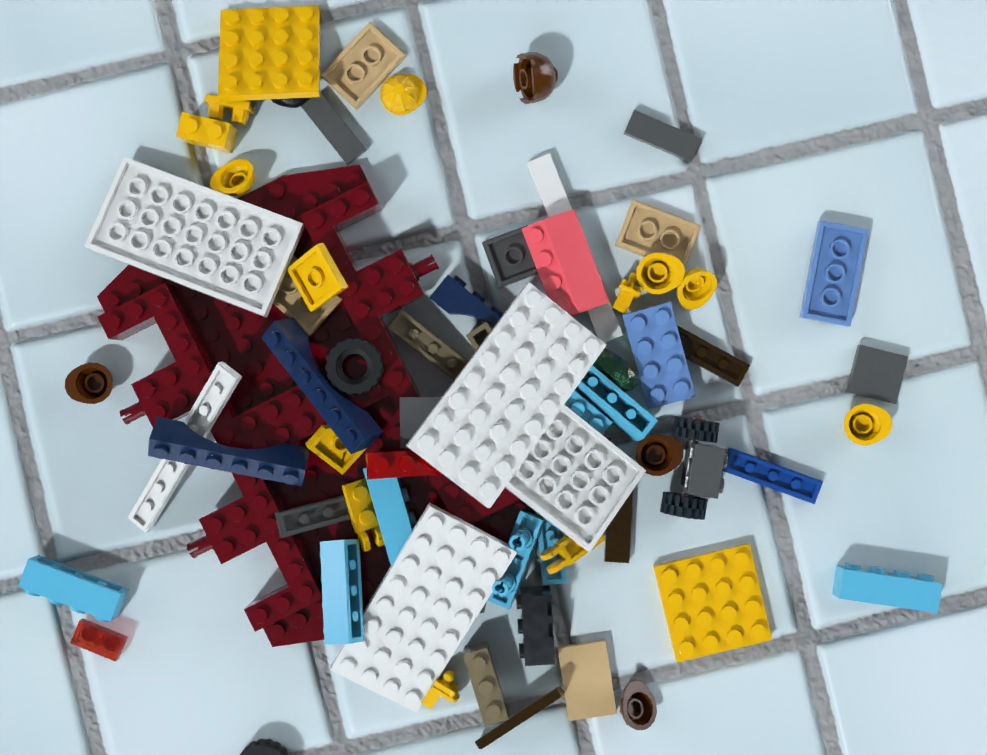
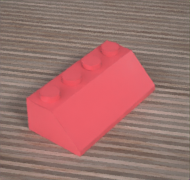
M575 209L522 228L547 297L572 317L610 302Z

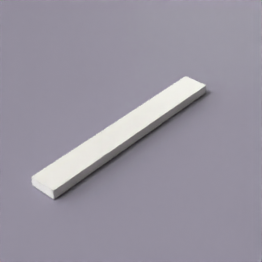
M550 153L527 162L528 169L548 218L572 210ZM610 302L586 311L596 336L604 343L623 335Z
M218 362L184 423L191 430L206 438L242 376L225 362ZM162 459L128 519L145 533L151 531L190 464Z

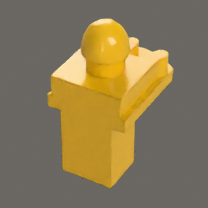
M632 272L629 275L628 281L622 279L620 285H618L617 290H619V293L612 305L613 310L626 314L633 298L636 299L640 296L643 288L636 286L638 283L636 272Z
M447 670L443 675L441 674L434 681L421 703L432 709L440 695L452 703L457 702L460 696L457 688L458 684L453 682L455 678L454 672Z

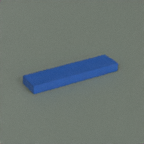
M729 447L727 467L723 468L722 471L815 504L823 481Z

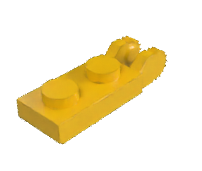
M366 478L342 485L354 532L358 535L362 550L366 552L371 549L368 535L365 532L370 529L372 530L376 545L378 547L385 545Z
M603 534L593 549L605 541ZM565 535L555 542L554 546L545 549L540 554V557L543 561H546L559 553L561 559L555 560L546 567L548 573L553 574L567 565L570 566L589 551H586Z

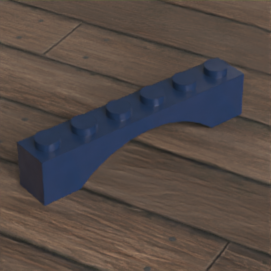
M447 275L429 297L449 315L475 317L488 322L492 326H495L503 316V313L495 306L491 309L484 304L486 299L474 290L471 294L464 287L467 284L457 275L453 278Z
M292 317L274 321L261 337L350 454L369 448L383 433L382 429L367 411L345 398L324 376L312 355L309 337L296 319Z
M158 416L149 438L148 456L158 459H166L302 486L310 449L290 443H282L261 449L228 447L200 436L182 421Z

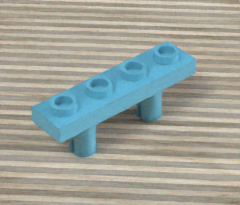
M524 509L520 510L508 541L512 549L516 548L517 554L500 581H496L493 584V592L488 601L508 610L512 607L545 518Z

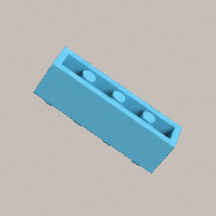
M593 365L575 389L609 417L613 424L634 442L643 440L658 421Z
M365 467L363 468L388 558L392 565L414 526L417 524L414 511L409 512L407 502H410V496L407 487L402 488L400 478L403 477L367 479V469Z
M359 539L320 542L324 643L326 645L363 642L364 621Z
M40 555L27 560L18 587L25 589V592L29 595L44 596L49 598L48 601L56 605L65 604L72 607V611L81 614L89 613L101 622H111L119 617L129 591L128 588Z
M845 562V566L836 565L832 594L839 599L938 613L942 583L935 581L932 575L918 573V577L909 576V572L894 570V573H887L884 568L870 566L869 570L860 569L861 565Z

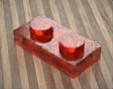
M82 618L78 622L70 643L116 662L120 658L128 636Z

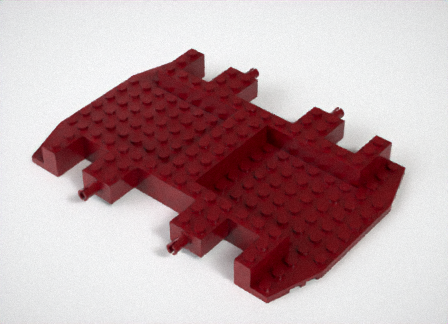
M360 165L284 175L237 198L303 223L305 228L293 255L299 259L316 244L324 243L348 285L345 290L338 294L343 301L312 336L308 335L312 355L324 376L328 379L325 365H327L326 358L327 355L329 356L330 350L340 341L349 338H358L372 343L381 353L380 355L384 362L382 378L377 383V386L369 392L350 395L339 391L356 406L367 411L383 431L376 441L359 456L343 475L311 450L302 486L232 473L244 497L200 518L199 521L206 535L187 544L188 551L198 547L197 550L189 553L192 558H196L213 549L220 563L223 564L267 542L287 584L252 601L244 611L255 632L262 628L264 629L272 647L324 640L320 542L358 539L351 519L280 538L275 513L344 495L342 485L365 478L363 468L366 467V453L411 451L409 448H400V397H422L389 330L386 328L383 317L425 297L418 282L420 281L419 278L439 269L432 254L412 265V263L408 262L402 249L358 270L340 231L383 210ZM128 265L97 296L105 312L97 317L108 339L124 340L157 323L176 361L131 384L139 402L120 410L121 417L127 416L122 419L125 424L128 425L146 415L152 427H154L157 416L173 420H179L187 416L218 362L223 361L240 374L242 378L210 430L216 443L242 449H261L282 443L307 447L305 443L322 425H327L320 413L261 338L274 321L289 318L274 304H272L266 318L131 265ZM359 354L347 356L342 364L344 374L351 379L363 377L368 367L365 358ZM443 474L400 478L402 488L407 487L410 502H407L409 512L414 511L417 522L430 502L499 540L508 543L520 510L524 509L534 513L530 506L506 488L503 489L491 508H487ZM371 529L365 531L368 535L371 549L364 552L360 545L363 611L391 567L385 545L380 547L376 545Z

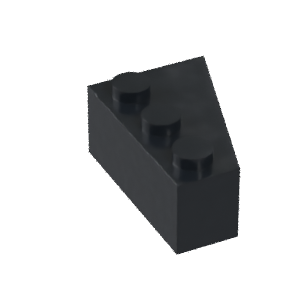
M550 586L520 587L521 594H516L517 609H522V619H517L518 634H523L524 643H519V656L525 659V666L555 664Z

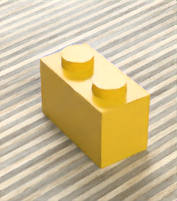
M182 112L176 136L185 143L232 154L237 129L231 123Z

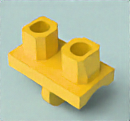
M210 94L205 96V102L209 105L208 117L210 119L224 121L225 110L233 111L232 123L246 126L249 114L254 115L255 107L251 106L249 101L220 102L218 96Z

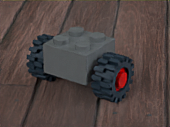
M675 416L672 436L692 440L686 443L679 488L682 490L681 494L663 492L661 513L703 520L706 515L708 499L699 496L718 499L719 493L723 492L724 478H721L723 468H726L728 463V454L725 453L726 449L715 445L698 443L697 441L717 443L720 423L693 417Z

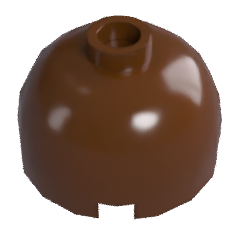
M538 52L517 55L516 58L520 59L519 63H514L513 80L516 92L521 90L524 97L519 99L524 104L545 100L551 95L558 79L556 68L548 57Z

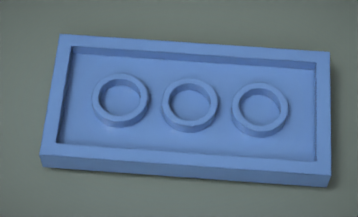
M821 220L817 222L799 318L845 327L851 326L869 232L868 229Z
M671 302L622 314L647 409L696 397Z

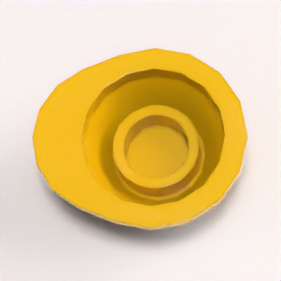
M394 74L385 80L380 90V99L384 108L396 115H407L414 111L425 101L427 95L426 85L423 80L412 74Z
M236 159L225 164L211 177V189L227 195L242 196L251 190L255 182L253 165L245 159Z
M657 252L646 255L640 261L636 272L639 285L643 290L651 294H663L676 288L685 275L683 263L679 258Z
M696 267L686 271L684 279L677 288L678 301L685 309L693 310L705 305L717 288L715 275L710 271Z
M859 404L847 412L843 427L845 434L852 442L867 446L875 444L889 435L892 429V420L888 412L880 407L870 404Z

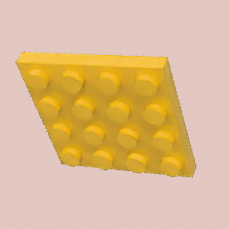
M319 5L221 10L218 98L220 102L320 97Z
M744 543L653 565L676 662L772 640L750 544Z

